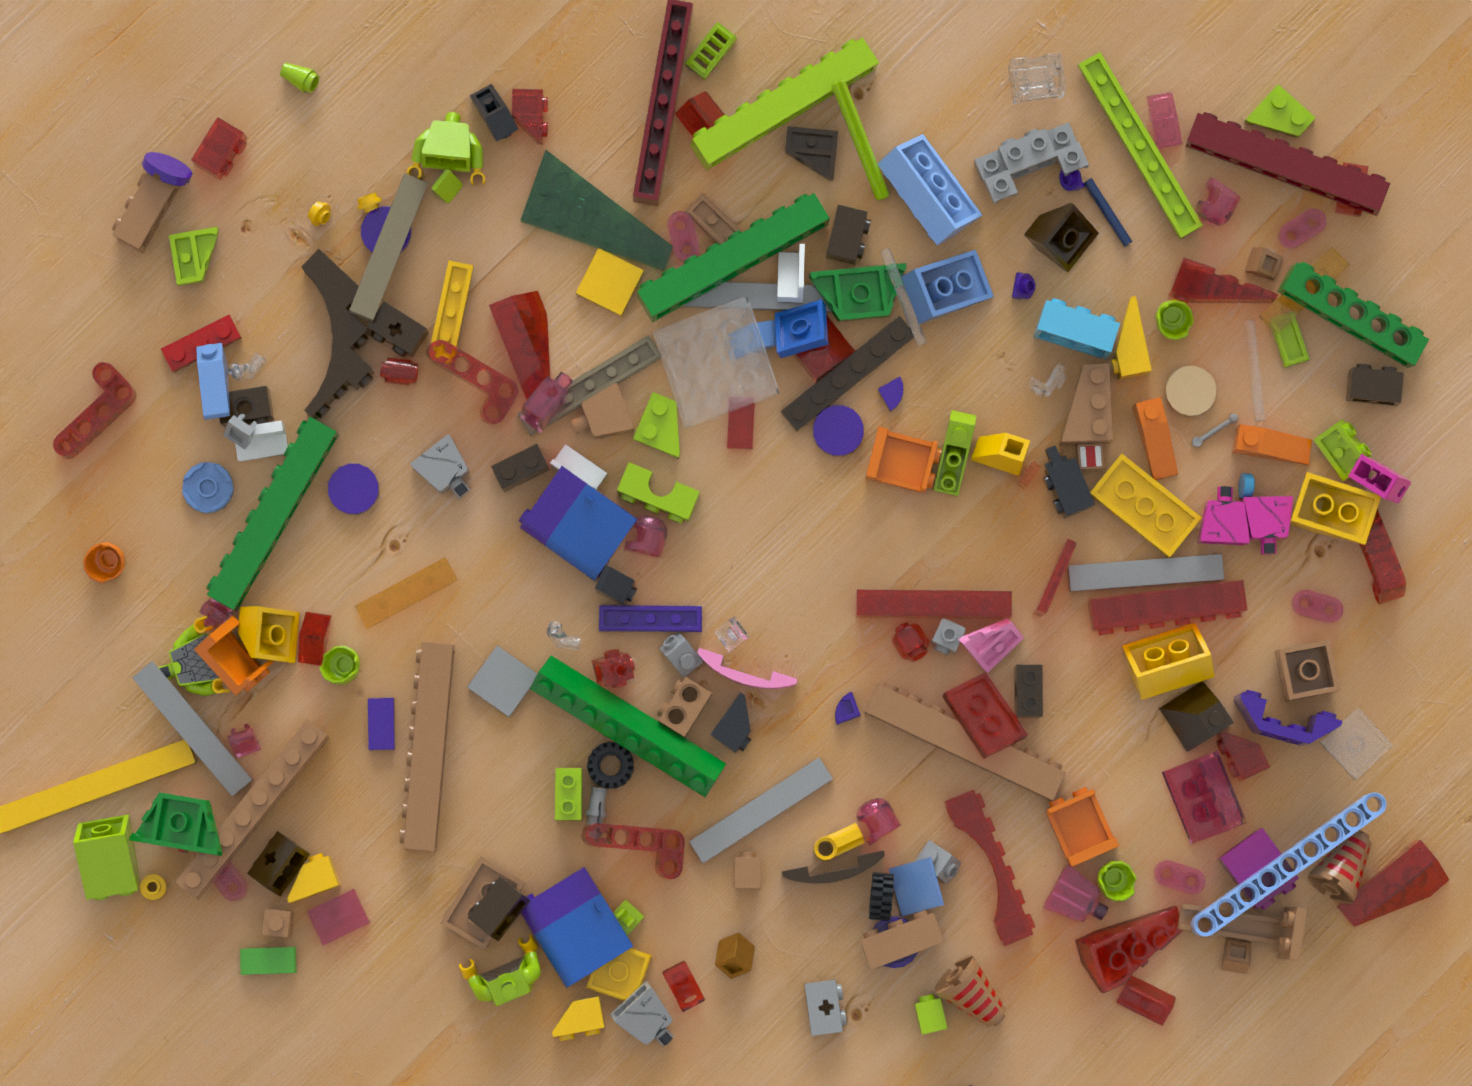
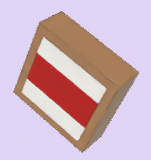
M1103 443L1076 445L1077 463L1081 471L1104 470Z

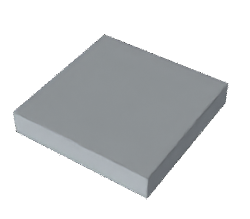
M496 646L467 688L510 717L529 691L537 673L499 646Z

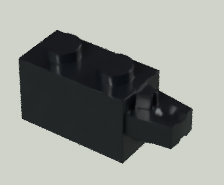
M1056 445L1047 448L1045 452L1049 462L1044 464L1046 476L1043 477L1047 490H1052L1056 500H1053V505L1057 514H1062L1065 519L1093 508L1095 505L1076 458L1068 460L1067 456L1061 457Z

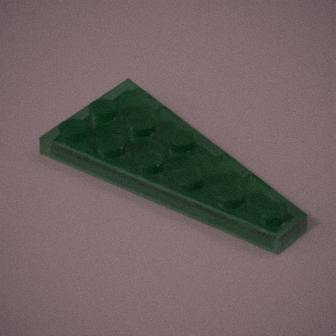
M545 150L520 221L665 271L673 246L549 151Z

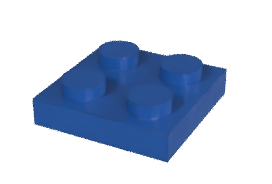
M822 299L775 313L776 348L780 358L828 345L826 305Z

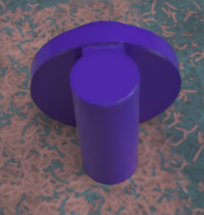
M1079 170L1069 173L1068 176H1064L1063 171H1060L1059 180L1065 190L1078 191L1085 188Z
M1016 273L1012 293L1013 299H1029L1033 295L1036 285L1030 274Z

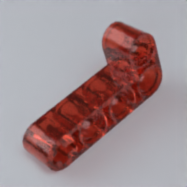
M436 340L427 346L426 356L428 360L488 395L480 409V418L484 423L489 425L497 424L505 418L518 394V386L513 380L447 341ZM442 346V352L448 356L451 355L452 352H454L455 354L449 359L447 365L445 364V362L448 360V358L444 356H439L438 358H436V352L433 350V348ZM457 358L466 360L467 369L464 372H460L455 368ZM479 371L488 373L489 382L486 385L478 382L477 374ZM504 383L508 384L511 388V394L508 398L502 397L499 393V388ZM489 406H495L499 411V415L495 420L489 419L486 414Z
M107 362L98 363L92 371L93 379L104 392L60 432L53 441L55 452L63 458L72 459L76 457L136 400L137 395L134 387L116 368ZM105 369H110L112 373L110 379L101 381V372ZM128 388L129 395L127 398L118 399L117 393L119 389ZM103 405L110 406V413L106 417H100L98 413ZM89 422L91 424V431L88 434L82 435L80 433L81 425ZM74 433L81 440L78 442L71 434ZM65 441L70 443L71 449L69 451L65 450L62 445Z
M1377 509L1366 545H1359L1373 578L1372 590L1378 604H1383L1404 597L1406 580Z
M603 823L588 824L582 829L581 838L587 846L656 852L655 871L660 878L675 879L682 873L685 838L677 830ZM596 828L597 833H607V838H596L594 842V838L590 837L589 833L593 832ZM618 830H622L626 835V840L621 845L615 841L614 837ZM644 832L651 836V843L647 847L643 846L640 842V837ZM670 834L675 836L677 841L673 849H669L665 842ZM668 860L674 864V871L670 875H667L663 869L664 863Z

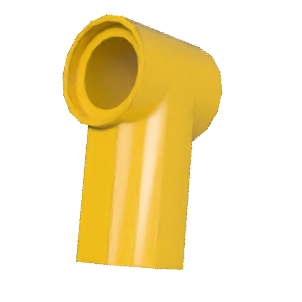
M854 823L817 840L813 845V854L820 861H829L838 855L865 844L859 827ZM827 842L831 845L832 853L829 856H822L819 853L818 846L820 843Z

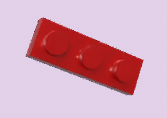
M227 315L161 348V351L171 371L174 373L197 361L198 346L222 343L224 348L241 339V336L231 316Z

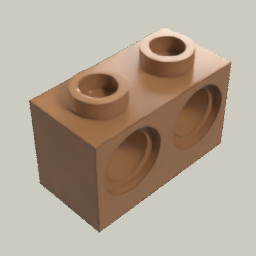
M687 677L683 681L678 679L671 690L674 696L670 703L665 701L657 715L661 716L658 720L660 723L684 738L712 696L710 691ZM688 688L696 690L698 694L697 699L693 702H686L682 697L683 692ZM679 710L683 713L684 719L680 724H673L669 721V714L672 711Z

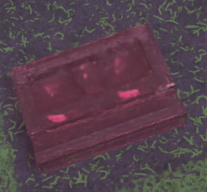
M355 889L307 911L322 945H326L370 923Z

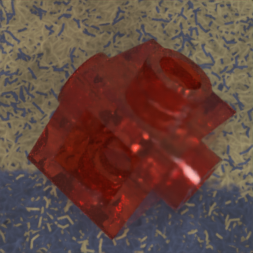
M613 649L604 652L603 657L591 660L597 684L600 686L608 687L612 685V688H618L627 685V680L634 679L633 671L635 670V665L629 653Z

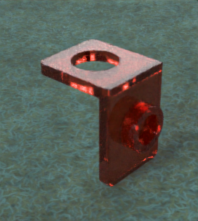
M681 961L662 972L682 1012L705 1001L685 961ZM696 995L694 1000L684 1003L688 997Z

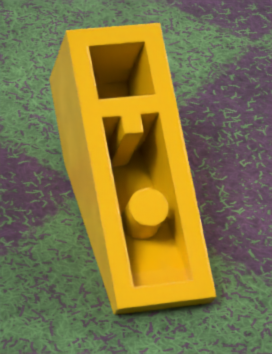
M1132 296L1128 300L1114 352V359H1111L1113 373L1118 374L1119 380L1147 375L1152 371L1136 296Z

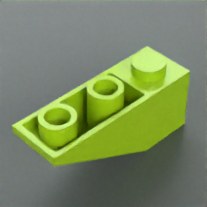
M951 410L933 491L959 496L975 428L976 415Z

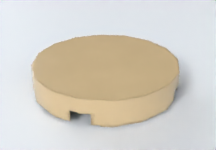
M1194 365L1183 366L1174 371L1167 380L1165 387V396L1170 408L1186 417L1205 413L1214 403L1217 394L1216 383L1211 374L1205 369Z

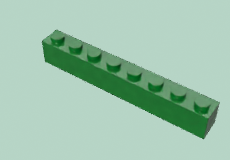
M815 193L809 196L807 194L799 196L794 200L795 204L787 208L785 206L779 207L772 212L773 216L766 220L760 218L754 221L748 230L741 232V230L736 231L728 237V241L709 246L705 250L706 253L701 256L693 255L687 258L681 267L677 269L672 267L661 274L662 277L654 282L650 279L639 286L640 289L637 290V298L651 322L659 320L828 226L830 218Z
M309 417L308 421L303 420L297 430V434H299L295 443L291 442L284 452L286 459L282 465L278 464L271 475L273 481L269 488L264 487L260 493L258 500L261 502L257 509H252L245 520L248 523L243 532L239 531L232 543L235 547L231 554H226L219 565L222 568L217 577L213 576L206 589L209 590L207 596L236 612L339 436L337 431L312 417Z
M552 655L539 670L530 687V690L705 798L726 765L725 762Z

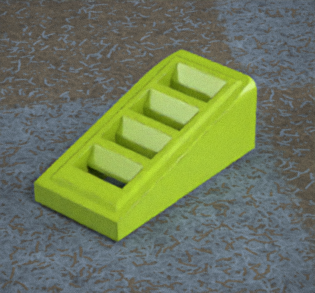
M717 22L686 61L685 65L705 80L737 42V37ZM719 34L725 40H727V42L724 44L715 36ZM712 42L721 50L717 52L708 44ZM703 50L712 55L714 59L711 61L702 54ZM699 58L705 64H707L708 67L704 69L695 60Z

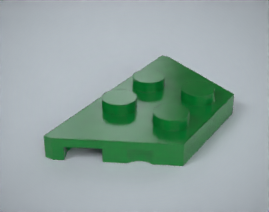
M906 263L816 271L809 273V279L838 322L888 317L891 313L893 301L900 287V277L903 276L906 270Z
M159 792L152 802L151 809L146 811L142 817L143 823L136 833H132L129 837L130 841L222 856V848L213 811L208 800Z

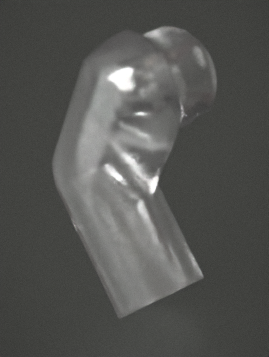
M256 353L248 364L232 363L228 368V373L236 380L252 379L267 360Z
M551 621L549 623L547 636L556 647L580 649L581 637L567 636L562 630V624L559 621Z

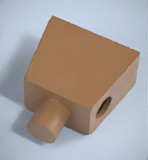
M617 383L582 402L581 406L585 415L571 420L576 434L591 429L594 440L635 431Z

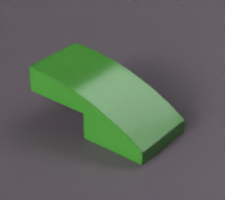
M296 947L240 949L241 975L297 973Z

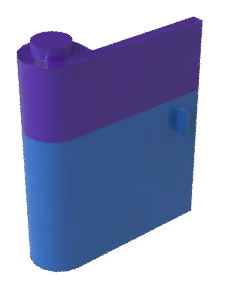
M561 466L531 511L526 509L519 522L522 523L520 529L590 579L596 581L638 519L564 466Z
M585 867L534 897L533 893L526 896L531 901L521 912V915L566 988L633 947Z

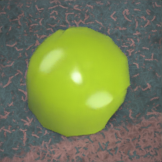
M1172 299L1159 306L1155 314L1156 328L1164 337L1179 340L1188 336V331L1194 324V318L1191 308L1184 301Z
M335 646L323 655V662L319 670L325 680L335 685H345L357 677L360 670V658L355 650L347 646Z
M1120 860L1109 861L1099 870L1097 885L1102 895L1115 902L1126 901L1135 893L1134 885L1137 878L1130 865Z

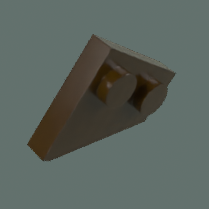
M788 126L785 153L827 180L833 181L838 131Z

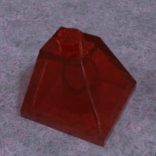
M827 315L828 345L793 355L815 383L855 352Z

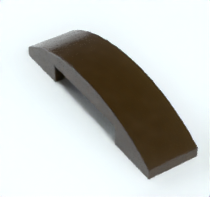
M884 850L857 856L858 867L809 876L808 867L806 866L782 871V877L811 884L845 880L866 871L885 856Z

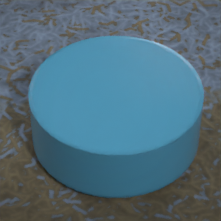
M1241 473L1238 494L1241 499L1253 496L1255 482L1254 476L1251 473Z

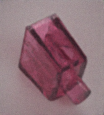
M560 372L555 380L547 377L523 404L521 419L539 433H542L566 402L568 395L566 389L573 382L572 379L563 372Z
M1067 864L1064 866L1042 908L1070 919L1084 922L1088 914L1102 921L1109 907L1096 900L1101 890Z

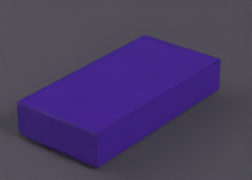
M368 698L369 750H395L394 698Z

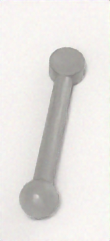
M1231 414L1228 420L1203 436L1193 438V446L1200 447L1207 438L1229 424L1237 423L1239 420L1238 415Z

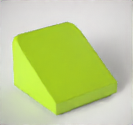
M447 169L434 183L432 191L445 203H450L463 184Z

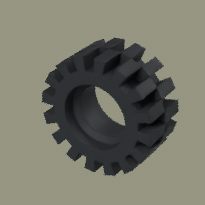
M607 742L600 744L592 750L588 757L587 769L591 779L597 785L606 789H616L625 785L630 780L634 771V761L631 753L618 743ZM609 755L616 756L621 763L619 772L612 776L604 774L600 767L602 759Z
M873 872L869 919L890 921L894 874Z

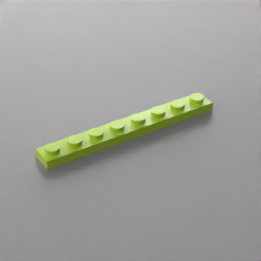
M1101 52L1079 63V70L1179 239L1200 229L1203 224Z

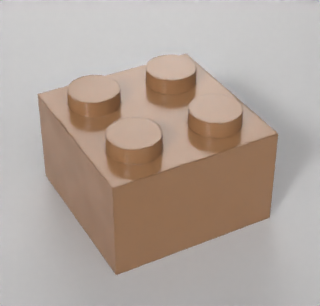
M1330 640L1275 651L1285 702L1340 691Z

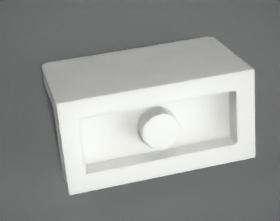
M805 244L799 245V253L779 252L777 302L803 303Z
M282 421L256 424L251 443L246 449L235 444L238 461L242 462L284 455L288 447L285 424Z
M566 444L555 460L552 459L550 462L551 467L557 471L561 466H564L596 490L608 475L607 472Z

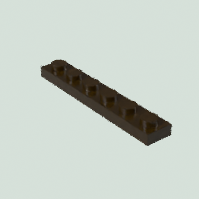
M899 316L781 410L782 415L796 432L799 431L824 409L915 338L916 335Z

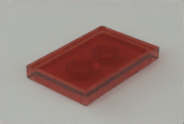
M1067 539L1063 543L1032 614L1041 617L1047 612L1076 547L1075 541Z
M986 672L944 692L942 696L983 759L1025 739L1028 735Z

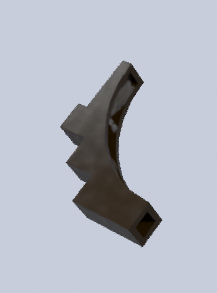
M318 249L301 268L315 283L324 298L330 316L333 338L331 359L326 377L316 396L304 410L313 419L317 417L323 418L331 409L329 405L335 399L340 400L349 390L347 386L349 384L356 390L360 387L363 389L367 387L373 380L372 374L374 373L373 369L354 352L355 348L361 349L368 342L369 338L367 336L370 334L368 329L349 313L359 286Z

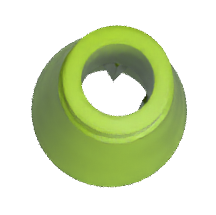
M287 62L280 71L281 77L303 93L314 92L320 80V76L316 74L315 70Z

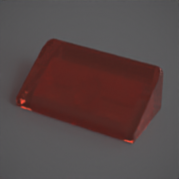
M1129 975L1116 1003L1163 1026L1174 1007L1176 997L1133 975Z

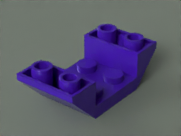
M1246 690V692L1234 697V703L1252 733L1298 746L1308 745L1342 725V720L1336 719V714L1321 711V713L1318 712L1309 717L1307 727L1296 724L1287 725V727L1280 725L1281 720L1271 717L1262 718L1267 700L1261 698V693Z

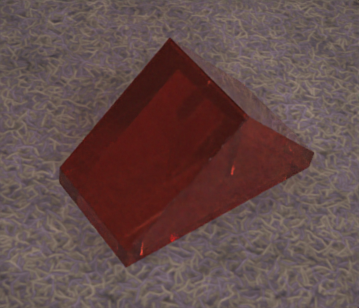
M312 612L305 613L299 633L298 663L322 665L323 655L327 649L331 615Z

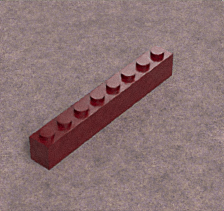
M667 1L633 192V202L659 206L693 15V3Z
M1197 113L1185 147L1371 215L1377 216L1390 186V183L1385 181V177L1378 174L1367 175L1362 173L1359 167L1353 165L1345 167L1337 164L1338 161L1329 156H1323V158L1313 155L1314 152L1307 148H1293L1289 146L1287 141L1276 138L1275 141L1266 138L1264 133L1257 130L1249 132L1241 129L1242 126L1236 122L1227 121L1225 123L1217 120L1218 117L1211 113Z

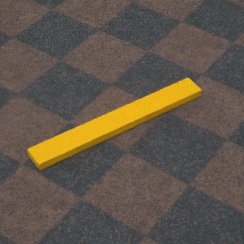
M181 740L0 806V834L196 764L192 748L185 740Z

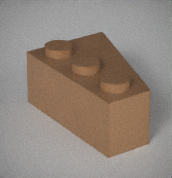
M1084 364L1082 366L1059 446L1095 443L1110 444L1112 442L1109 364Z

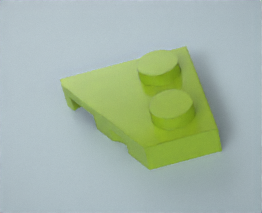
M1278 84L1244 122L1249 125L1255 124L1265 127L1270 131H1280L1288 136L1298 138L1316 117Z
M218 227L169 235L178 286L204 282L218 238Z
M653 392L633 440L679 459L677 403Z

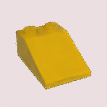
M1307 472L1290 520V525L1318 534L1366 545L1381 496Z

